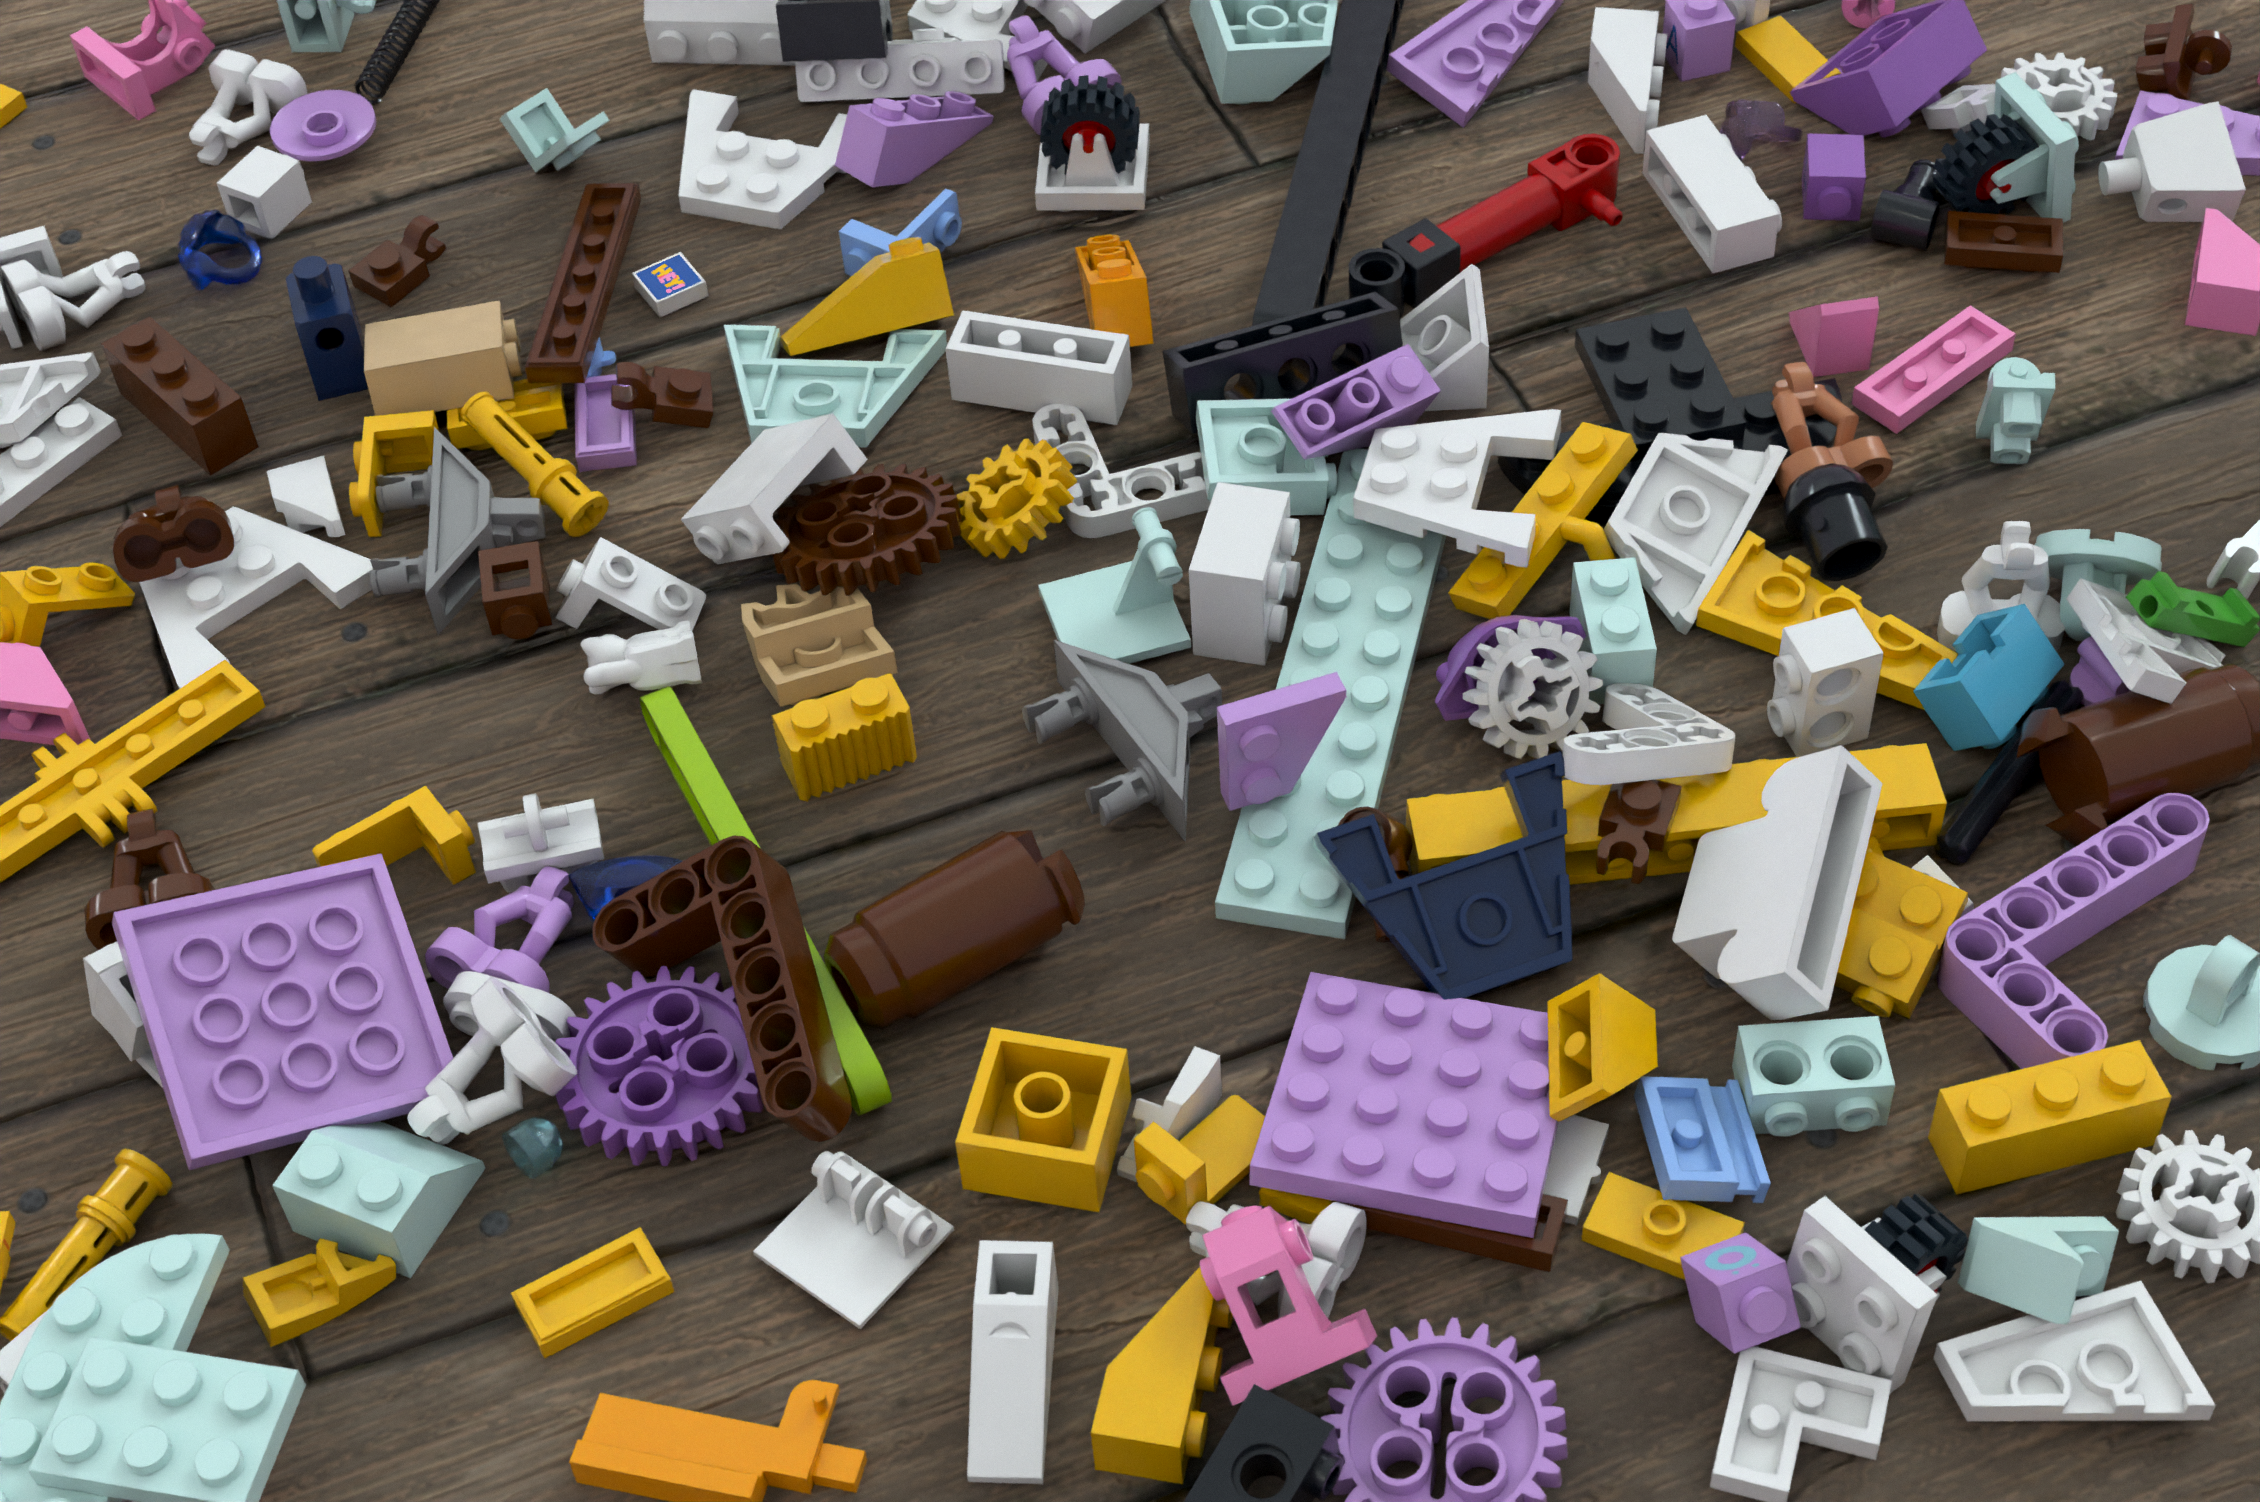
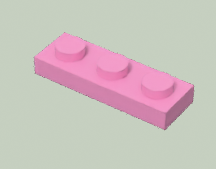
M1970 305L1855 386L1852 405L1897 434L2010 353L2013 349L2016 333Z

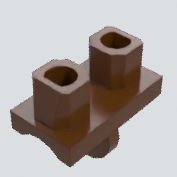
M2193 3L2176 5L2172 22L2146 25L2144 33L2146 56L2138 57L2136 64L2139 89L2150 93L2168 91L2169 95L2189 101L2195 73L2211 75L2227 67L2232 55L2230 40L2223 33L2215 30H2201L2193 33L2191 30L2195 12Z

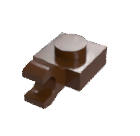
M424 215L415 217L406 227L403 240L399 245L387 239L348 270L353 286L385 305L393 307L430 276L426 264L439 258L445 251V244L430 236L439 228L438 223Z
M617 363L616 380L617 384L620 385H612L611 406L622 410L650 409L652 410L653 422L703 428L710 427L714 412L711 373L683 368L675 369L654 366L651 377L642 366L636 363Z

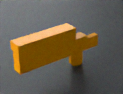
M807 1380L798 1384L790 1393L779 1428L600 1393L582 1440H577L569 1463L576 1482L585 1485L670 1502H763L768 1486L811 1494L815 1484L857 1493L867 1463V1456L863 1450L823 1443L840 1392L839 1385L819 1380Z

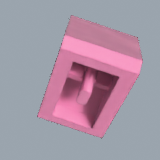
M1878 296L1820 304L1789 312L1791 327L1813 377L1869 370L1879 312Z

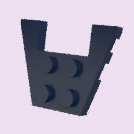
M1561 751L1505 769L1500 774L1523 838L1403 879H1398L1374 814L1318 832L1314 836L1318 849L1429 991L1439 994L1444 1000L1467 999L1565 965L1573 960L1569 874H1566L1564 837L1567 834L1566 809H1563L1562 778L1565 776V768Z

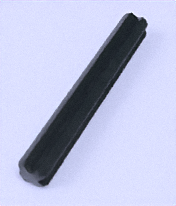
M2065 680L2056 681L2048 688L2047 693L2036 704L2029 715L2037 709L2050 707L2056 708L2059 715L2080 709V703L2084 699L2083 692L2079 687H2071ZM2023 723L1938 833L1934 850L1940 858H1947L1954 865L1967 862L2040 764L2039 750L2016 758Z

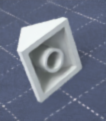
M1471 264L1400 320L1403 346L1406 344L1410 345L1441 390L1425 411L1485 409L1487 405L1489 343L1480 269Z

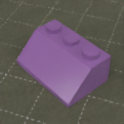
M1936 0L1880 17L1832 56L1825 64L1793 88L1790 94L1795 102L1851 135L1865 136L1879 132L1881 137H1888L1905 129L1911 123L1909 116L1912 113L1938 101L1941 98L1940 90L1944 86L1953 84L1969 75L1972 71L1969 65L1986 52L1987 48L1964 0ZM1835 67L1841 72L1839 75L1824 78Z

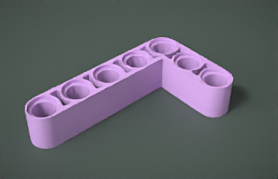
M2181 793L2160 795L1957 919L1949 926L1945 937L1936 977L1939 989L1947 999L2021 1069L2105 1049L2108 1039L2106 1025L2097 1014L2045 966L2188 877L2195 869L2210 821L2207 809L2201 802L2189 795Z

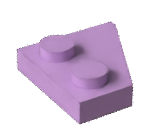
M1337 672L1217 707L1220 789L1229 811L1252 804H1263L1275 797L1291 793L1346 698V688Z

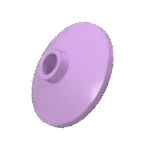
M345 90L317 91L298 97L282 107L271 122L270 135L276 149L284 155L301 161L330 160L346 155L364 144L375 129L376 116L371 103L359 94Z

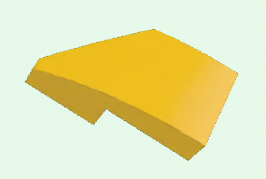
M320 1238L316 1244V1255L310 1253L243 1277V1296L270 1347H273L327 1323L376 1294L396 1279V1264L391 1257L378 1254L375 1261H370L338 1252L337 1242Z

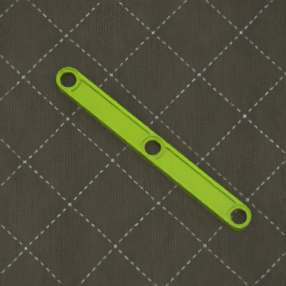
M667 686L640 697V707L650 734L710 845L712 846L722 839L735 835L746 837L760 848L672 688ZM804 927L851 1096L852 1107L860 1116L892 1102L890 1088L876 1055Z

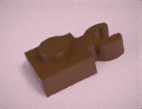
M1659 780L1611 785L1599 818L1598 836L1604 838L1600 841L1597 849V874L1605 875L1608 865L1612 860L1623 858L1633 863L1631 882L1640 884L1644 880L1648 869L1649 849L1660 852L1664 850L1680 804L1682 786Z

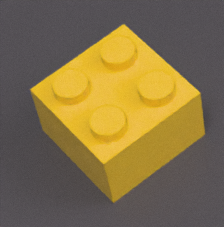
M991 1027L955 1141L963 1189L1100 1212L1131 1100L1127 1049Z

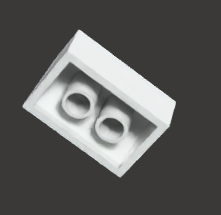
M644 0V25L652 63L795 66V61L783 62L776 13V4L779 0Z

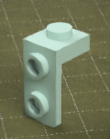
M547 88L508 111L500 118V121L535 173L551 163L559 171L584 154L583 152L601 141L596 131L610 121L603 111L574 129Z

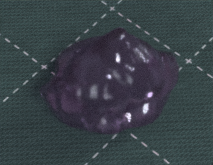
M1745 99L1733 100L1727 103L1725 110L1726 119L1721 123L1718 130L1720 134H1725L1728 137L1732 150L1740 161L1750 151L1754 139L1796 143L1801 141L1803 134L1801 129L1785 126L1784 110L1777 102L1749 101Z

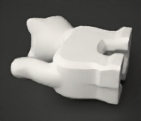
M689 620L679 622L673 628L636 634L628 640L617 635L605 634L600 637H589L581 642V647L587 655L589 667L584 672V681L589 686V691L592 694H602L626 683L642 691L656 690L684 683L692 685L702 683L694 636Z

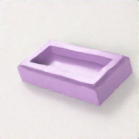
M616 374L588 377L585 383H574L575 449L579 472L637 465L635 409L622 410L611 406L612 385H620L617 384Z

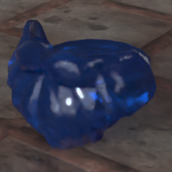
M217 209L205 210L202 213L194 214L181 231V240L178 243L180 250L178 254L179 262L196 290H204L212 281L236 285L248 282L259 273L262 265L261 248L255 239L245 233L246 228L243 222L231 215H224ZM240 242L250 252V261L240 268H225L219 266L210 257L198 250L204 245L212 243L237 244Z

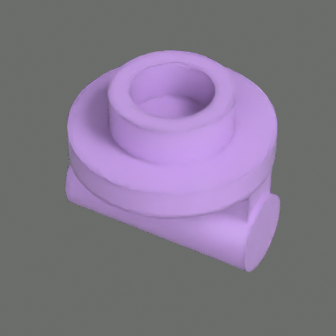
M2090 636L2082 641L2077 649L2080 655L2079 663L2073 668L2069 679L2071 687H2079L2083 692L2084 699L2081 701V704L2088 706L2131 691L2124 684L2093 637Z

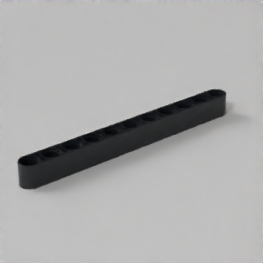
M1342 0L1333 32L1330 55L1325 60L1256 303L1252 326L1325 305L1404 0Z

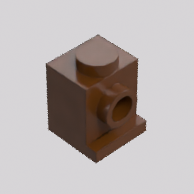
M533 541L478 551L482 602L492 635L504 634L512 639H526L534 635L539 627L552 625L549 596L550 583L539 542ZM529 568L530 577L499 582L498 573Z

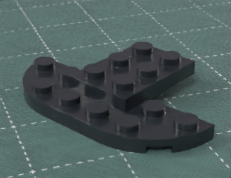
M1686 307L1576 329L1575 348L1611 423L1598 426L1630 433L1638 450L1584 520L1599 523L1608 522L1658 433L1686 435L1697 441H1704L1709 438L1732 440L1734 449L1765 452L1769 445H1777L1788 450L1782 462L1791 455L1771 405L1774 399L1772 391L1733 398ZM1835 378L1814 382L1815 385H1824L1828 392L1842 402L1840 389ZM1818 414L1805 417L1812 447L1824 446L1831 448L1834 445L1837 427ZM1576 430L1560 433L1555 456ZM1498 456V464L1508 480L1524 495L1552 461L1547 459ZM1777 471L1763 496L1780 492L1775 482Z

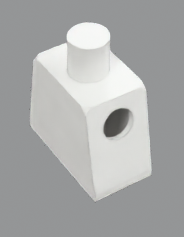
M2219 101L2137 124L2131 130L2123 152V159L2101 162L2098 170L2099 185L2103 195L2132 192L2139 217L2146 222H2202L2206 208L2217 209L2233 221L2246 191Z

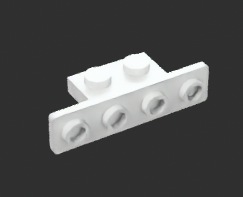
M943 28L912 30L913 39L887 41L888 55L886 58L795 61L798 99L801 102L902 98L910 97V95L914 94L944 96L947 91H956L967 95L1001 93L1005 90L1003 43L1000 39L958 41V37L944 38Z

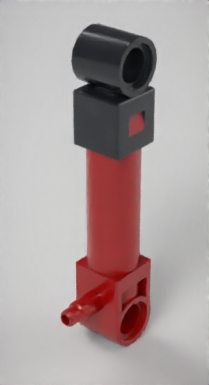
M1583 134L1574 137L1562 146L1528 163L1526 178L1442 223L1434 225L1427 218H1424L1385 239L1382 242V248H1371L1358 252L1351 258L1348 265V299L1376 292L1399 309V318L1401 319L1404 313V301L1415 309L1471 264L1474 266L1550 224L1561 232L1593 215L1599 221H1605L1610 226L1618 225L1623 218L1622 212L1614 204L1618 186L1619 146L1613 139L1604 135Z

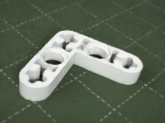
M1053 403L1042 407L1035 413L1032 420L1035 445L1042 439L1046 440L1052 448L1056 447L1070 464H1083L1091 468L1084 474L1074 475L1077 483L1067 489L1074 497L1073 502L1060 506L1067 525L1073 533L1086 538H1099L1135 529L1136 527L1132 523V516L1139 509L1146 507L1156 510L1160 522L1209 509L1211 500L1208 501L1206 485L1203 480L1205 478L1201 452L1109 474L1086 419L1079 408ZM1056 430H1062L1064 435H1068V442L1060 445V438ZM1175 484H1179V490L1177 491L1175 490ZM1150 488L1158 489L1164 493L1160 498L1149 501L1140 500L1134 496L1138 491ZM1091 495L1095 511H1091L1087 505H1084V497Z
M1616 683L1606 687L1602 721L1615 730L1580 733L1564 738L1562 755L1565 768L1564 777L1575 782L1591 785H1608L1725 772L1732 767L1735 733L1732 730L1656 688L1635 683Z

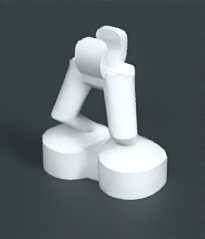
M227 49L222 50L209 66L211 81L218 93L213 104L194 123L189 133L193 144L204 147L197 154L199 161L209 165H219L227 155L228 148H236L238 144L270 131V111L277 114L286 104L308 93L302 76L291 66L263 59L258 64L257 60L250 55ZM251 102L253 103L254 116L235 123L228 120L234 104L248 105Z
M129 251L117 253L108 260L104 259L62 278L42 274L32 264L23 259L0 267L11 302L20 319L25 321L32 339L40 351L65 343V321L63 314L89 328L120 300L135 297L145 291V282L140 274L133 273L122 278L124 274L140 269L139 260ZM98 289L80 308L57 296L60 295L70 299Z
M2004 522L2000 545L1986 547L1982 556L1963 575L1962 584L1965 591L1950 594L1943 601L1937 628L1939 643L1956 652L1952 644L1977 615L2025 604L2056 652L2060 649L2065 626L2060 619V603L2051 596L2046 595L2050 586L2048 555L2043 548L2029 543L2031 533L2030 522ZM1995 578L2009 580L2024 579L2025 581L2022 593L2012 596L2009 600L1992 599L1988 584Z
M490 977L471 996L473 1015L479 1029L461 1051L425 1087L429 1097L419 1102L408 1113L409 1125L416 1134L425 1138L429 1136L432 1141L441 1145L448 1144L460 1132L469 1135L471 1132L522 1110L521 1080L533 1089L554 1096L577 1075L575 1065L566 1053L543 1031L538 1017L529 1005L513 989L494 977ZM496 1045L500 1046L504 1059V1089L469 1101L463 1092L488 1062Z
M1203 1201L1197 1202L1186 1217L1187 1229L1192 1231L1189 1237L1190 1248L1195 1253L1208 1257L1209 1254L1202 1235L1222 1227L1221 1221L1225 1216L1244 1207L1233 1204L1226 1212L1213 1204ZM1333 1202L1326 1207L1311 1224L1299 1222L1313 1254V1260L1303 1264L1302 1268L1316 1301L1327 1318L1332 1310L1336 1291L1341 1281H1345L1351 1275L1359 1260L1366 1235L1365 1211L1340 1202ZM1278 1271L1268 1277L1264 1275L1246 1283L1251 1299L1256 1305L1261 1304L1279 1291L1278 1318L1296 1311Z

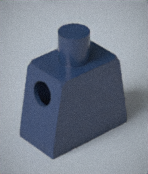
M319 256L304 257L295 263L293 273L286 277V283L296 330L318 400L321 401L367 390L368 385L364 374L365 344L359 318L342 265L336 263L327 265L326 260ZM340 330L343 340L342 344L335 349H326L322 334Z

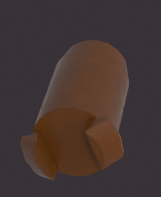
M2234 664L2221 665L2210 670L2202 667L2178 674L2187 683L2172 704L2128 691L2063 715H2059L2058 710L2054 707L2033 711L2023 723L2016 758L2039 750L2040 768L2047 789L2057 807L2064 814V816L2046 824V826L2073 845L2078 846L2107 828V825L2117 822L2160 795L2166 793L2191 795L2238 778L2249 766L2260 763V681L2245 669Z
M1031 830L1000 831L857 911L852 923L830 934L823 956L824 962L853 1016L864 1025L884 1029L905 1016L913 1019L919 1017L1054 939L1062 932L1063 923L1068 921L1073 925L1078 924L1081 921L1085 907L1084 893L1076 872L1063 849L1043 859Z

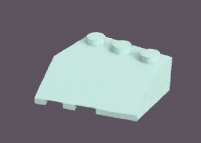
M1191 0L1189 12L1221 104L1247 105L1252 102L1273 101L1328 57L1331 51L1338 0Z

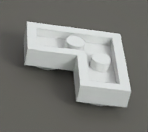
M1755 1346L1740 1351L1713 1467L1710 1488L1764 1502H1787L1800 1441L1876 1460L1892 1380Z

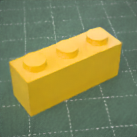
M2137 1040L1939 1089L1928 1139L1956 1195L2130 1152L2137 1150L2139 1147L2153 1146L2156 1136H2159L2172 1096L2141 1041Z

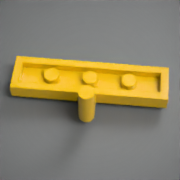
M1582 422L1511 512L1535 514V538L1528 567H1517L1505 563V553L1484 547L1448 592L1455 608L1487 619L1509 616L1567 541L1582 544L1590 561L1616 559L1601 525L1584 519L1638 451L1631 434Z

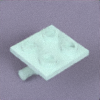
M1150 507L1139 509L1132 516V523L1140 537L1133 561L1038 585L1040 597L1058 641L1127 664L1191 648V638L1173 598V585L1183 577L1182 568L1179 566L1174 555L1177 545L1172 533L1162 528L1156 510Z

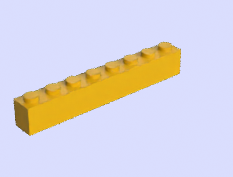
M1927 743L1904 746L1887 745L1876 749L1849 751L1882 782L1870 837H1877L1882 851L1935 845L1937 843V835L1942 828L1947 802ZM1798 757L1773 760L1758 759L1751 762L1732 764L1730 770L1721 773L1656 779L1682 786L1680 804L1663 852L1649 849L1646 876L1690 872L1698 841L1704 834L1765 817L1768 812L1764 809L1761 800L1766 782L1784 763ZM1572 780L1562 781L1563 809H1566L1567 834L1564 836L1566 874H1569L1570 885L1632 877L1633 863L1623 858L1612 860L1608 865L1605 875L1597 874L1596 872L1597 849L1600 841L1604 838L1598 836L1599 818L1612 784L1591 785ZM1505 787L1457 794H1433L1427 797L1410 798L1406 801V827L1412 840V851L1409 857L1412 875L1523 838Z

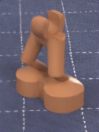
M1795 362L1784 365L1782 375L1785 379L1778 380L1772 388L1774 399L1771 403L1791 452V455L1779 466L1775 478L1784 501L1789 486L1801 474L1814 467L1831 463L1846 465L1855 469L1863 476L1871 488L1881 484L1890 474L1893 468V461L1879 436H1866L1853 440L1859 416L1828 392L1824 385H1815L1814 377L1807 363ZM1818 414L1837 427L1833 447H1812L1805 417Z

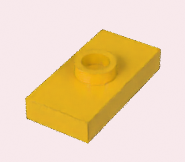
M1609 1172L1583 1225L1581 1241L1685 1280L1680 1257L1742 1234L1745 1222L1689 1201L1663 1200L1661 1191Z

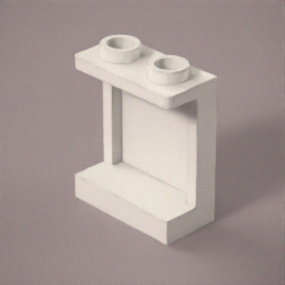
M833 413L765 429L682 517L681 521L694 536L693 539L697 548L716 564L780 553L790 544V541L773 520V513L794 489L803 485L854 475L868 459Z

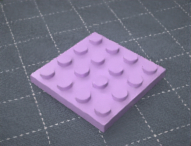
M382 853L113 913V930L189 1170L306 1140L312 1130L332 1125L370 1124L408 1114L419 1102L429 1097L425 1087L453 1059Z
M1310 972L1251 1160L1249 1185L1533 1238L1559 1123L1549 1116L1548 1013L1464 998L1444 1000L1439 994Z

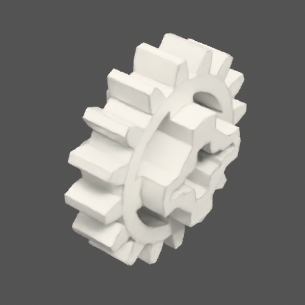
M2058 52L2054 60H2047L2041 53H2035L2032 63L2018 58L2015 59L2014 69L2004 67L2001 72V78L2016 72L2031 89L2038 90L2044 97L2047 106L2062 122H2068L2075 130L2077 136L2080 135L2090 141L2094 140L2096 131H2106L2110 118L2113 117L2117 93L2113 92L2115 82L2113 79H2102L2104 69L2100 66L2091 69L2085 68V58L2067 59L2064 53Z
M1527 619L1519 620L1517 634L1505 627L1495 629L1499 645L1494 648L1480 643L1476 649L1485 659L1481 667L1468 666L1465 670L1467 675L1477 679L1475 689L1462 693L1463 700L1479 706V709L1469 717L1470 724L1481 729L1488 728L1483 741L1497 748L1504 745V753L1522 759L1526 751L1529 756L1536 759L1547 756L1548 744L1552 748L1563 752L1564 738L1567 737L1569 732L1573 731L1579 734L1589 732L1586 724L1581 720L1584 712L1598 713L1600 710V705L1589 700V691L1602 687L1603 679L1587 674V670L1598 660L1596 655L1585 651L1577 652L1581 647L1583 638L1580 635L1567 631L1562 634L1561 625L1545 620L1540 628L1537 622ZM1546 648L1557 657L1553 660L1547 658L1541 660L1540 657L1533 655L1531 649ZM1532 695L1533 698L1528 700V697ZM1513 719L1519 722L1525 719L1526 722L1532 723L1535 729L1517 730L1508 722Z
M2185 1130L2181 1144L2175 1146L2163 1134L2156 1136L2151 1152L2140 1147L2134 1152L2130 1167L2124 1168L2117 1193L2121 1195L2116 1210L2117 1218L2131 1221L2126 1235L2129 1244L2147 1241L2151 1248L2146 1261L2152 1265L2160 1262L2165 1257L2175 1261L2174 1275L2181 1279L2186 1275L2190 1266L2200 1268L2206 1283H2214L2220 1267L2224 1266L2230 1274L2238 1279L2244 1276L2249 1261L2260 1264V1168L2252 1171L2247 1166L2252 1151L2247 1147L2237 1151L2234 1155L2224 1151L2225 1140L2222 1135L2216 1134L2209 1146L2200 1145L2193 1130ZM2159 1182L2162 1186L2159 1196L2160 1200L2154 1202L2152 1188ZM2245 1210L2247 1225L2241 1230L2237 1225L2241 1216L2239 1211Z

